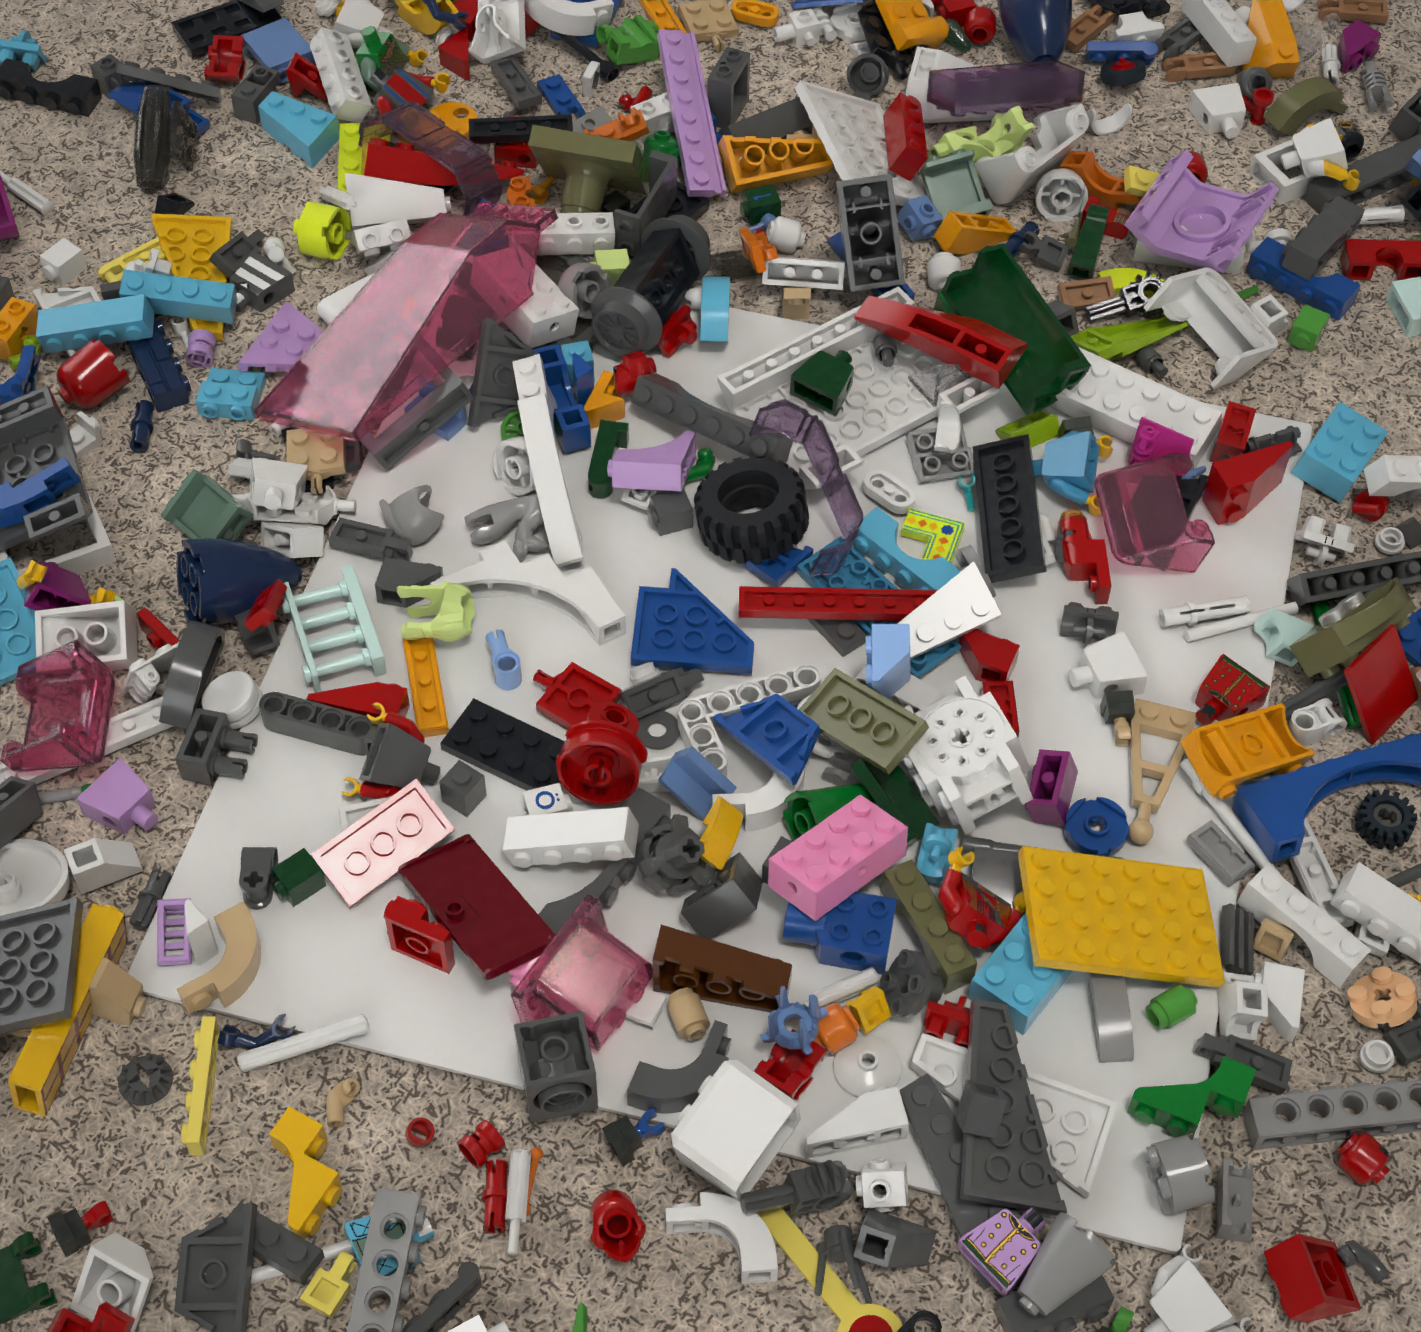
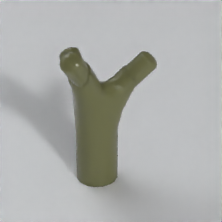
M1075 219L1073 229L1070 232L1063 234L1064 238H1068L1067 245L1071 248L1076 246L1080 235L1079 219Z

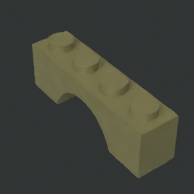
M908 860L885 870L882 877L881 892L884 897L897 899L895 915L896 917L901 915L906 918L914 928L921 941L932 973L939 975L943 981L944 995L970 984L975 976L977 961L961 936L947 925L944 909L913 860Z

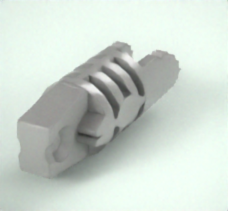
M1374 60L1365 62L1366 74L1361 76L1370 111L1372 113L1377 112L1376 102L1384 101L1387 108L1392 107L1393 102L1384 71L1376 68Z

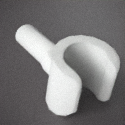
M182 317L183 322L174 323L173 319H171L174 334L181 337L187 349L188 333L190 331L187 318Z

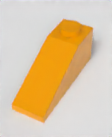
M949 211L934 237L944 252L967 255L979 251L986 246H993L1007 241L1009 236L1016 232V230L1006 217Z

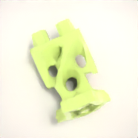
M1018 105L1011 108L1005 114H996L992 119L989 131L980 136L977 135L976 126L945 133L938 143L932 146L928 155L930 158L938 155L944 158L950 156V153L958 149H965V151L974 150L973 162L975 163L985 156L992 158L1013 153L1022 147L1023 142L1035 126L1032 122L1029 123L1025 120L1022 109ZM1008 124L1011 126L1010 130L1007 129Z

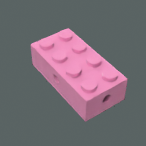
M859 795L769 858L768 887L814 921H817L906 855L908 827L862 795Z

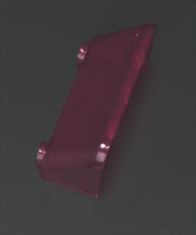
M1170 453L1103 472L1096 477L1094 486L1111 552L1119 562L1127 565L1194 573L1214 546L1213 534L1205 521L1201 519L1188 521L1176 476L1186 475L1192 467L1190 455Z

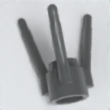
M846 1225L830 1226L824 1231V1242L817 1244L819 1258L815 1295L820 1296L822 1294L826 1259L829 1256L833 1262L847 1263L853 1286L855 1288L860 1286L866 1304H872L873 1301L859 1259L853 1257L856 1245L853 1243L851 1228Z

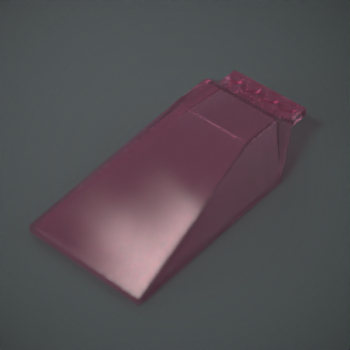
M484 201L475 207V211L470 215L437 214L398 246L257 406L254 412L258 419L358 442L479 341L483 317L492 318L496 324H499L534 295L532 285L540 233L558 219L555 209Z

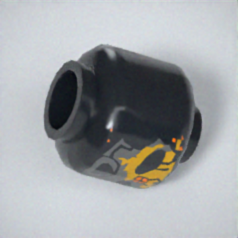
M1342 121L1335 124V128L1339 131L1338 134L1343 136L1341 143L1345 150L1346 160L1356 157L1364 145L1363 135L1355 124L1350 121Z

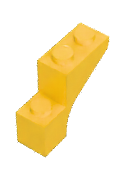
M289 1106L271 1130L269 1136L273 1148L282 1152L293 1163L288 1225L291 1232L306 1239L308 1235L313 1236L320 1228L322 1223L321 1216L327 1207H333L338 1202L342 1194V1183L338 1172L315 1160L321 1157L327 1147L324 1125Z

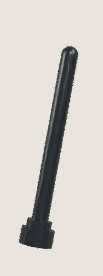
M552 31L589 62H599L600 78L605 82L610 83L618 77L620 67L613 61H603L573 35Z

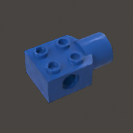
M855 892L817 921H814L788 901L783 940L812 945L819 964L857 971L873 967L877 974L882 975L886 969L897 899Z

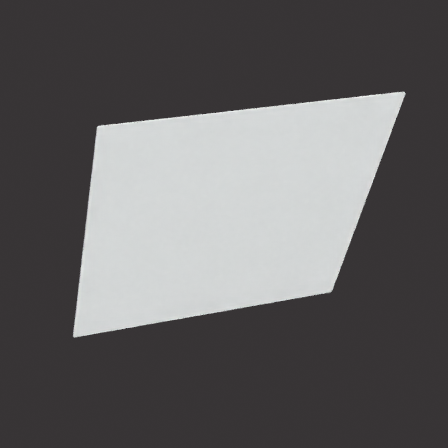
M466 254L459 255L422 334L423 340L456 375L461 373L475 375L480 337L476 339L478 343L474 358H470L434 346V335L436 327L440 328L441 318H439V315L449 295H458L473 300L465 295V287L456 282V279L470 269L472 257H476ZM542 270L558 286L562 274ZM685 298L681 300L674 312H677L683 305H686ZM729 307L728 342L700 341L701 309H691L690 317L697 325L695 331L698 336L693 344L683 343L670 358L663 357L659 347H653L642 352L648 358H653L657 374L679 383L687 392L698 399L731 413L718 384V376L820 325ZM487 310L486 317L492 318L504 330L507 331L509 329L514 334L495 313ZM578 317L574 335L568 337L572 340L576 339L591 326L593 319ZM598 341L594 345L589 344L594 360V387L603 370L614 373L613 366L619 365L623 357L608 351ZM543 344V345H540V346H537V347H534V348H531V349H537V348L545 347L546 345ZM417 349L410 360L400 389H397L375 438L405 414L404 408L419 395L417 381L421 377L436 386L445 381ZM472 384L466 385V387L468 388V390H469V388L471 387ZM1004 385L1000 387V393L959 414L967 446L971 447L972 456L973 446L1000 440L995 432L997 428L1026 416L1008 388ZM630 395L623 398L625 400V417L616 421L629 423V443L627 449H641L662 445L679 437L684 430H690L631 403L632 397ZM1204 403L1219 411H1222V421L1223 415L1227 407ZM1049 406L1042 409L1057 415L1059 427L1062 420L1073 418ZM510 411L500 418H492L482 422L477 427L468 426V419H466V425L449 441L432 433L387 471L368 451L346 499L356 500V511H341L338 519L341 517L389 529L382 514L379 501L384 499L390 504L394 499L415 487L429 485L431 486L432 494L428 508L443 514L444 519L433 535L420 544L411 545L413 554L409 561L440 566L443 568V576H447L463 569L467 565L480 562L479 551L489 545L505 540L513 551L515 533L519 522L495 541L476 545L473 543L470 534L488 525L468 528L464 517L491 504L536 494V489L525 495H514L504 488L508 484L504 482L503 478L498 479L494 471L493 452L495 448L500 447L502 442L501 424L505 417L514 411ZM1255 413L1248 439L1269 433L1272 435L1276 431L1286 429L1287 426L1292 425L1300 429L1301 437L1297 438V443L1301 447L1302 452L1290 455L1282 482L1244 518L1236 522L1217 525L1202 501V496L1165 571L1160 570L1120 529L1121 522L1143 478L1157 476L1148 471L1140 477H1133L1130 474V463L1127 461L1132 444L1092 427L1096 439L1103 435H1108L1112 438V454L1108 458L1098 456L1094 492L1089 493L1091 497L1095 494H1102L1106 498L1105 506L1095 504L1103 509L1101 516L1091 515L1087 504L1082 506L1052 492L1042 476L1035 477L1039 512L1050 518L1055 538L1058 525H1060L1062 519L1081 517L1087 521L1092 539H1105L1112 587L1108 603L1095 604L1094 593L1089 592L1088 581L1070 580L1064 570L1063 563L1057 560L1046 565L1047 572L992 583L996 593V597L993 599L1001 612V617L977 629L1020 645L1017 663L1009 681H1013L1020 730L1018 739L1031 771L1023 774L1029 788L1032 780V770L1036 764L1039 749L1069 751L1078 770L1069 808L1076 801L1086 798V801L1096 800L1097 797H1104L1114 801L1125 811L1128 826L1137 819L1139 808L1132 807L1129 745H1115L1114 724H1105L1104 716L1101 715L1100 704L1102 699L1094 697L1088 684L1073 687L1069 680V670L1080 667L1082 650L1089 645L1101 641L1092 639L1091 644L1084 643V638L1060 635L1064 605H1068L1070 602L1081 603L1085 608L1093 609L1107 606L1111 607L1113 611L1119 612L1115 634L1121 631L1126 632L1148 674L1144 693L1133 695L1134 703L1135 699L1138 698L1196 713L1200 709L1195 704L1198 690L1222 654H1225L1268 684L1271 689L1275 660L1266 657V644L1264 639L1254 632L1255 624L1187 642L1184 637L1185 630L1246 614L1197 621L1196 625L1190 626L1184 623L1162 627L1159 622L1158 612L1161 608L1183 606L1185 602L1192 601L1196 604L1240 597L1242 595H1247L1251 605L1250 613L1284 604L1304 483L1302 479L1291 472L1310 444L1312 426L1310 424ZM938 417L908 432L937 428ZM599 427L590 429L591 447L567 453L563 452L554 429L564 480L582 534L583 542H581L584 555L583 561L558 568L563 576L567 577L577 570H583L592 566L625 614L626 634L599 646L586 629L569 616L551 607L529 600L495 597L474 599L476 615L472 620L471 628L473 632L468 636L453 642L433 638L449 730L474 698L563 741L567 739L565 734L568 728L536 710V703L545 693L546 687L533 681L534 674L540 669L544 673L555 677L573 662L621 690L636 685L630 681L632 677L630 670L636 667L631 666V651L639 586L669 588L671 568H676L754 642L752 674L701 671L704 680L689 686L692 693L688 694L687 698L659 709L672 714L676 719L678 706L686 699L798 665L811 664L816 666L820 670L822 683L834 668L855 679L867 664L866 643L842 657L807 619L739 618V586H773L744 565L736 563V560L729 562L723 560L720 555H714L702 542L694 509V495L700 482L706 480L705 478L685 483L683 486L693 508V528L663 536L659 535L656 526L650 525L647 510L622 501V496L627 488H613V493L604 499L594 498L590 495L588 471ZM696 432V455L700 449L710 448L716 461L713 467L714 471L724 462L728 464L733 462L735 458H749L745 454ZM906 432L861 456L860 458L864 461L862 466L818 489H805L809 511V525L807 531L803 534V538L797 545L793 544V548L804 550L805 546H809L814 549L813 554H815L840 536L854 548L851 544L853 525L878 507L899 523L896 542L898 547L905 554L921 559L927 543L901 536V529L907 513H893L864 492L865 475L872 470L879 469L890 473L914 490L915 504L913 509L964 522L965 529L958 549L972 545L982 562L981 566L985 572L976 481L972 487L975 508L972 512L967 510L964 490L958 486V478L919 483L910 456ZM1217 434L1196 467H1206V472L1203 475L1209 476L1213 463L1210 462V457ZM1059 436L1032 447L1033 460L1043 459L1045 444L1048 441L1059 439ZM1223 454L1220 460H1224L1231 457L1227 454ZM698 456L696 457L693 466L696 465V462L699 459ZM971 476L961 478L962 483L965 485L972 483ZM427 491L420 495V499L425 496ZM766 506L747 507L736 513H754L765 509ZM544 525L533 531L535 537L549 544ZM327 540L323 549V556H320L303 593L339 584L338 581L343 580L341 567L353 564L384 655L387 674L375 677L372 666L366 667L363 664L320 676L321 691L374 682L398 684L401 687L407 688L410 707L405 718L412 720L416 725L401 626L406 622H431L437 615L411 618L407 614V608L378 603L375 582L384 559L330 547ZM1056 542L1053 543V544H1050V547H1051V549H1052V551H1053L1054 556H1055ZM550 546L541 552L529 551L520 563L524 564L534 557H540L547 553L553 560ZM861 554L898 589L909 590L907 587L901 586L887 571L878 568L869 557ZM954 557L952 565L960 571L964 570L965 566L961 568ZM795 571L778 586L812 588L800 577L798 571ZM341 595L297 607V611L301 619L345 607L346 603L350 601L348 597L343 598ZM423 599L409 607L429 605L431 601ZM292 618L259 689L263 695L270 692H280L306 700L308 694L315 693L313 683H306L302 665H306V661ZM350 618L310 628L304 630L307 642L352 630L354 629L353 626L357 625L356 619L350 621ZM496 630H503L509 649L520 658L522 682L514 690H502L495 683L494 668L491 662L492 653L485 639L487 633L493 631L495 638H497ZM355 641L311 654L314 664L317 665L361 653V649H364L365 646L363 642L358 644ZM960 650L919 678L936 687L946 697L958 691L954 681L966 675L978 697L982 696V682L975 680ZM658 668V669H659L660 674H661V673H663V672H666V671L670 670L671 668ZM1270 690L1268 692L1265 704L1259 709L1268 707ZM620 699L618 701V704L623 705L622 700ZM261 712L250 723L241 727L240 732L258 735V743L254 753L231 749L228 757L247 759L248 769L244 779H239L227 775L218 776L162 898L163 900L191 898L209 919L218 947V954L200 966L196 963L193 951L192 964L158 966L156 911L128 971V974L143 984L144 995L182 1004L177 988L209 972L221 961L225 953L226 944L218 932L214 916L243 902V891L239 885L243 847H277L278 864L303 848L311 855L343 832L338 807L375 800L361 797L360 793L354 797H349L341 792L351 793L355 788L352 781H344L347 777L357 779L360 784L365 782L359 780L367 755L359 756L271 732L265 728ZM1197 718L1195 719L1194 729L1204 726ZM653 724L649 727L648 732L652 736L660 737L666 733V728L661 724ZM723 730L717 732L728 759L727 778L737 787L734 793H749L764 787L773 775L772 769ZM1141 732V758L1145 761L1169 766L1180 741ZM446 734L424 737V744L431 748L428 762L439 766L440 774L434 784L421 780L420 784L424 789L433 788L437 806L455 828V832L429 851L452 842L463 835L470 834L537 914L541 912L547 903L564 899L579 892L606 869L611 860H594L589 863L568 862L559 865H531L527 868L514 867L502 851L508 817L526 815L523 802V792L526 790L441 750L440 743ZM679 735L675 743L666 748L653 749L646 747L648 752L647 759L673 755L675 752L686 749L681 736ZM821 736L818 737L817 741L830 746V740H826ZM811 752L805 765L803 790L836 786L822 777V773L827 767L841 769L832 765L829 758L821 757ZM854 753L849 755L855 762L861 758ZM1185 753V755H1184L1182 761H1183L1185 758H1188V756H1187L1186 753ZM902 759L898 765L901 767V769L906 774L908 779L911 782H914L905 762ZM458 760L477 770L485 778L487 796L468 817L443 803L439 781ZM1179 765L1158 812H1151L1149 822L1154 830L1152 839L1146 844H1136L1128 836L1125 845L1117 853L1109 856L1203 869L1221 959L1222 906L1231 903L1236 907L1240 880L1229 887L1186 840L1189 834L1212 820L1243 853L1245 848L1204 795L1200 796L1192 786L1193 781ZM841 770V771H843L847 776H849V774H850L849 772H846V771H844V770ZM646 772V778L650 777L651 772ZM1142 775L1143 794L1155 796L1162 780ZM1248 779L1242 781L1236 788H1239L1247 783L1256 782L1252 779ZM560 783L563 794L569 793ZM914 784L915 789L918 791V793H919L920 796L922 797L921 791L919 790L918 786H916V784ZM648 792L671 805V819L675 814L687 816L688 827L701 838L707 828L702 824L703 820L695 816L670 792ZM569 793L573 811L621 808L630 799L628 797L622 802L611 805H596L584 802ZM1236 794L1224 800L1233 813L1232 807ZM1018 797L973 820L977 829L966 835L959 824L956 826L952 825L948 815L940 817L935 807L930 809L939 821V826L937 827L958 829L954 850L961 847L963 836L991 839L1001 843L1080 853L1065 840L1064 826L1034 823L1029 810H1026L1025 804L1022 805ZM784 819L769 827L745 832V823L742 821L737 840L728 859L740 852L762 879V865L780 837L792 840ZM1088 824L1092 830L1102 831V824ZM923 837L911 846L907 845L906 855L888 869L911 859L916 865ZM706 863L705 870L712 877L714 868ZM972 863L961 869V872L970 878ZM638 865L633 878L628 883L624 882L618 889V896L611 906L606 905L602 910L596 926L592 930H587L581 937V944L577 951L572 955L568 954L562 963L553 958L555 970L542 989L534 991L527 988L525 993L508 982L511 978L508 972L493 979L485 980L453 939L455 965L450 974L392 950L384 919V911L387 904L391 900L395 901L397 896H400L407 900H418L426 907L418 896L406 890L408 883L399 873L351 908L348 907L325 875L326 887L295 907L291 905L287 898L281 900L273 889V898L267 907L259 910L247 907L253 917L261 944V962L254 981L247 991L228 1007L224 1008L218 998L204 1009L271 1027L277 1016L286 1014L284 1020L278 1024L280 1029L289 1030L291 1027L296 1026L293 1032L299 1034L364 1014L369 1023V1032L338 1042V1044L524 1090L518 1062L514 1024L583 1011L596 1071L598 1109L623 1116L627 1115V1117L639 1120L642 1119L646 1111L628 1106L627 1089L639 1061L663 1069H678L691 1064L701 1054L715 1020L728 1024L727 1037L732 1040L726 1057H729V1060L737 1059L752 1071L755 1070L761 1060L767 1062L769 1058H773L770 1053L776 1043H764L760 1037V1034L767 1032L768 1016L770 1013L701 1000L710 1021V1027L706 1030V1034L703 1037L693 1041L681 1038L678 1035L668 1010V997L671 994L656 992L665 995L667 1002L653 1026L613 1013L605 995V990L620 965L625 967L633 985L653 991L652 959L661 924L698 935L683 917L681 910L685 898L701 889V887L694 885L692 888L673 896L668 895L666 890L656 893L644 883ZM883 872L856 892L883 896L881 892ZM660 877L661 880L670 884L669 887L681 884L683 881ZM764 882L757 909L711 938L714 941L792 964V976L788 993L789 1003H802L809 1000V995L812 992L861 972L819 964L812 945L783 940L788 901L769 888L768 884ZM942 882L939 885L927 883L939 901L938 894ZM427 908L429 922H437L433 917L432 913L430 912V910ZM184 913L167 914V919L184 918ZM895 915L885 971H889L891 964L903 949L917 951L926 956L914 928L901 915L897 917ZM184 925L167 926L166 931L184 930ZM961 936L977 961L976 975L1000 944L992 943L987 949L970 946L967 939ZM184 937L166 938V943L184 942ZM184 949L166 950L165 956L184 955ZM1073 971L1027 1032L1022 1035L1015 1030L1018 1039L1017 1049L1021 1063L1025 1064L1026 1070L1118 1102L1088 1198H1085L1058 1177L1056 1184L1061 1200L1065 1202L1066 1214L1078 1221L1074 1226L1075 1228L1079 1227L1084 1231L1089 1229L1095 1235L1170 1254H1177L1182 1244L1187 1210L1174 1214L1171 1212L1163 1214L1157 1197V1193L1161 1192L1158 1181L1151 1182L1146 1169V1161H1149L1146 1147L1151 1146L1153 1143L1175 1138L1176 1136L1170 1134L1167 1129L1155 1124H1145L1138 1121L1133 1115L1128 1114L1127 1110L1134 1091L1139 1087L1195 1084L1208 1079L1211 1059L1196 1053L1195 1048L1197 1040L1204 1033L1215 1037L1219 1013L1218 988L1125 977L1132 1024L1134 1060L1099 1063L1094 1033L1096 1021L1088 972ZM621 980L617 984L615 996L618 994L620 990ZM971 983L946 995L943 993L937 1003L943 1005L946 1000L957 1004L962 995L967 997L965 1007L970 1008L972 1001L968 999ZM1177 984L1189 987L1194 992L1198 1001L1196 1013L1169 1029H1156L1149 1021L1145 1012V1007L1150 1004V1000ZM861 994L853 996L837 1004L843 1007L847 1005V1001H854L856 998L861 996ZM926 1004L914 1017L902 1018L892 1015L868 1034L863 1033L859 1029L856 1030L858 1037H877L886 1041L895 1049L901 1062V1075L896 1085L899 1087V1090L922 1077V1075L911 1068V1061L921 1035L925 1033L923 1023L927 1008ZM793 1017L786 1020L784 1023L785 1028L789 1031L792 1029L799 1031L800 1019ZM944 1033L942 1040L955 1044L957 1037ZM827 1051L823 1062L820 1061L811 1074V1077L814 1079L798 1100L793 1098L794 1101L799 1103L801 1120L778 1152V1155L814 1164L826 1162L827 1160H832L833 1162L842 1161L848 1172L861 1175L864 1164H869V1161L872 1159L888 1158L890 1163L906 1162L909 1188L941 1196L936 1179L925 1159L921 1144L916 1138L909 1119L907 1138L808 1159L805 1158L806 1137L857 1099V1097L845 1092L837 1083L833 1072V1062L836 1054H831ZM870 1059L862 1060L865 1065H872L874 1063ZM937 1087L956 1116L959 1103ZM681 1112L656 1113L657 1116L649 1122L655 1124L663 1122L667 1127L676 1128L679 1124L677 1119ZM1201 1119L1194 1134V1139L1199 1138ZM1016 1209L1020 1216H1022L1026 1211H1028ZM1038 1212L1047 1223L1052 1224L1057 1215Z

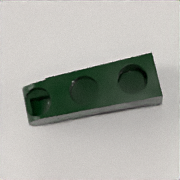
M1090 203L1070 261L1069 275L1093 279L1110 208ZM1077 268L1085 269L1088 271H1080Z
M600 420L588 471L589 493L594 498L604 499L613 493L612 477H608L607 474L608 461L613 458L617 449H627L629 443V423Z

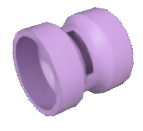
M198 329L189 334L188 348L185 355L188 364L193 367H209L212 365L214 359L213 351L216 346V337L213 333Z

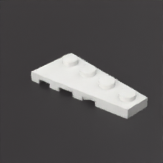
M973 561L898 624H909L911 660L1000 618L1001 612Z

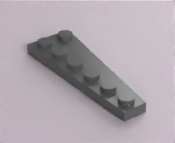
M928 1073L900 1089L906 1115L916 1138L921 1144L922 1152L928 1165H930L938 1189L946 1202L951 1219L960 1237L1006 1208L1019 1219L1021 1216L1016 1208L960 1199L964 1133L956 1120V1116ZM971 1263L982 1289L986 1290L991 1287V1283Z

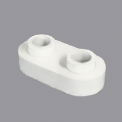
M872 470L865 475L864 492L885 508L896 514L908 513L909 508H914L915 492L908 485L884 470Z

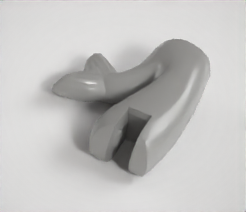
M537 493L491 504L464 517L468 528L488 525L470 534L473 543L476 545L495 541L519 522L513 545V553L519 562L525 558L529 551L541 552L549 548V544L533 535L535 529L544 525Z

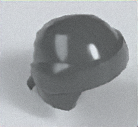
M864 53L857 56L847 68V80L851 89L855 92L852 96L870 101V96L882 91L889 80L887 64L879 55L873 53Z

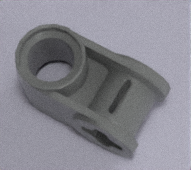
M277 847L242 848L239 885L243 891V901L250 909H263L272 901L273 887L271 883L274 882L271 868L278 865Z

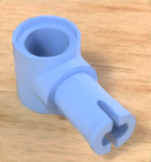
M496 630L497 638H495L493 631L487 633L485 639L492 653L491 662L494 668L495 683L502 690H514L522 682L520 658L509 649L503 630Z

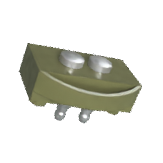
M1398 577L1364 594L1359 591L1346 597L1338 603L1337 607L1319 617V625L1289 647L1308 678L1321 673L1323 678L1326 679L1340 671L1337 664L1344 666L1346 669L1359 656V653L1361 654L1390 624L1395 625L1397 631L1410 624L1411 622L1407 615L1415 610L1416 606Z

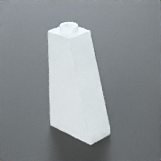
M351 173L345 174L347 193L355 196L353 201L357 202L356 208L352 206L350 208L353 231L405 218L408 225L447 220V212H452L450 196H444V189Z

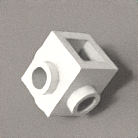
M876 1158L870 1160L869 1164H864L861 1175L856 1176L857 1197H863L864 1208H873V1210L879 1212L893 1211L894 1207L907 1206L909 1190L906 1162L890 1163L888 1158Z

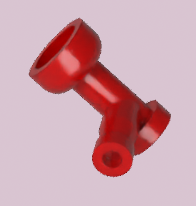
M1258 88L1254 91L1253 102L1249 101L1247 97L1242 96L1246 111L1251 114L1250 122L1255 126H1261L1265 123L1266 119L1263 117L1265 109L1272 104L1274 99V93L1270 89Z

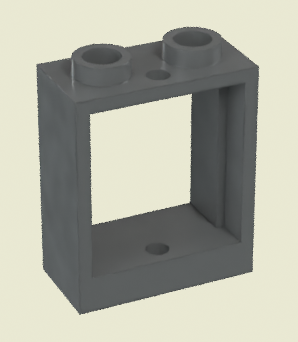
M730 47L725 48L707 78V97L710 112L717 117L718 128H724L735 123L749 100L750 53Z

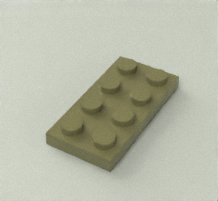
M836 668L832 670L799 708L801 712L819 725L821 734L888 775L929 728L926 720Z

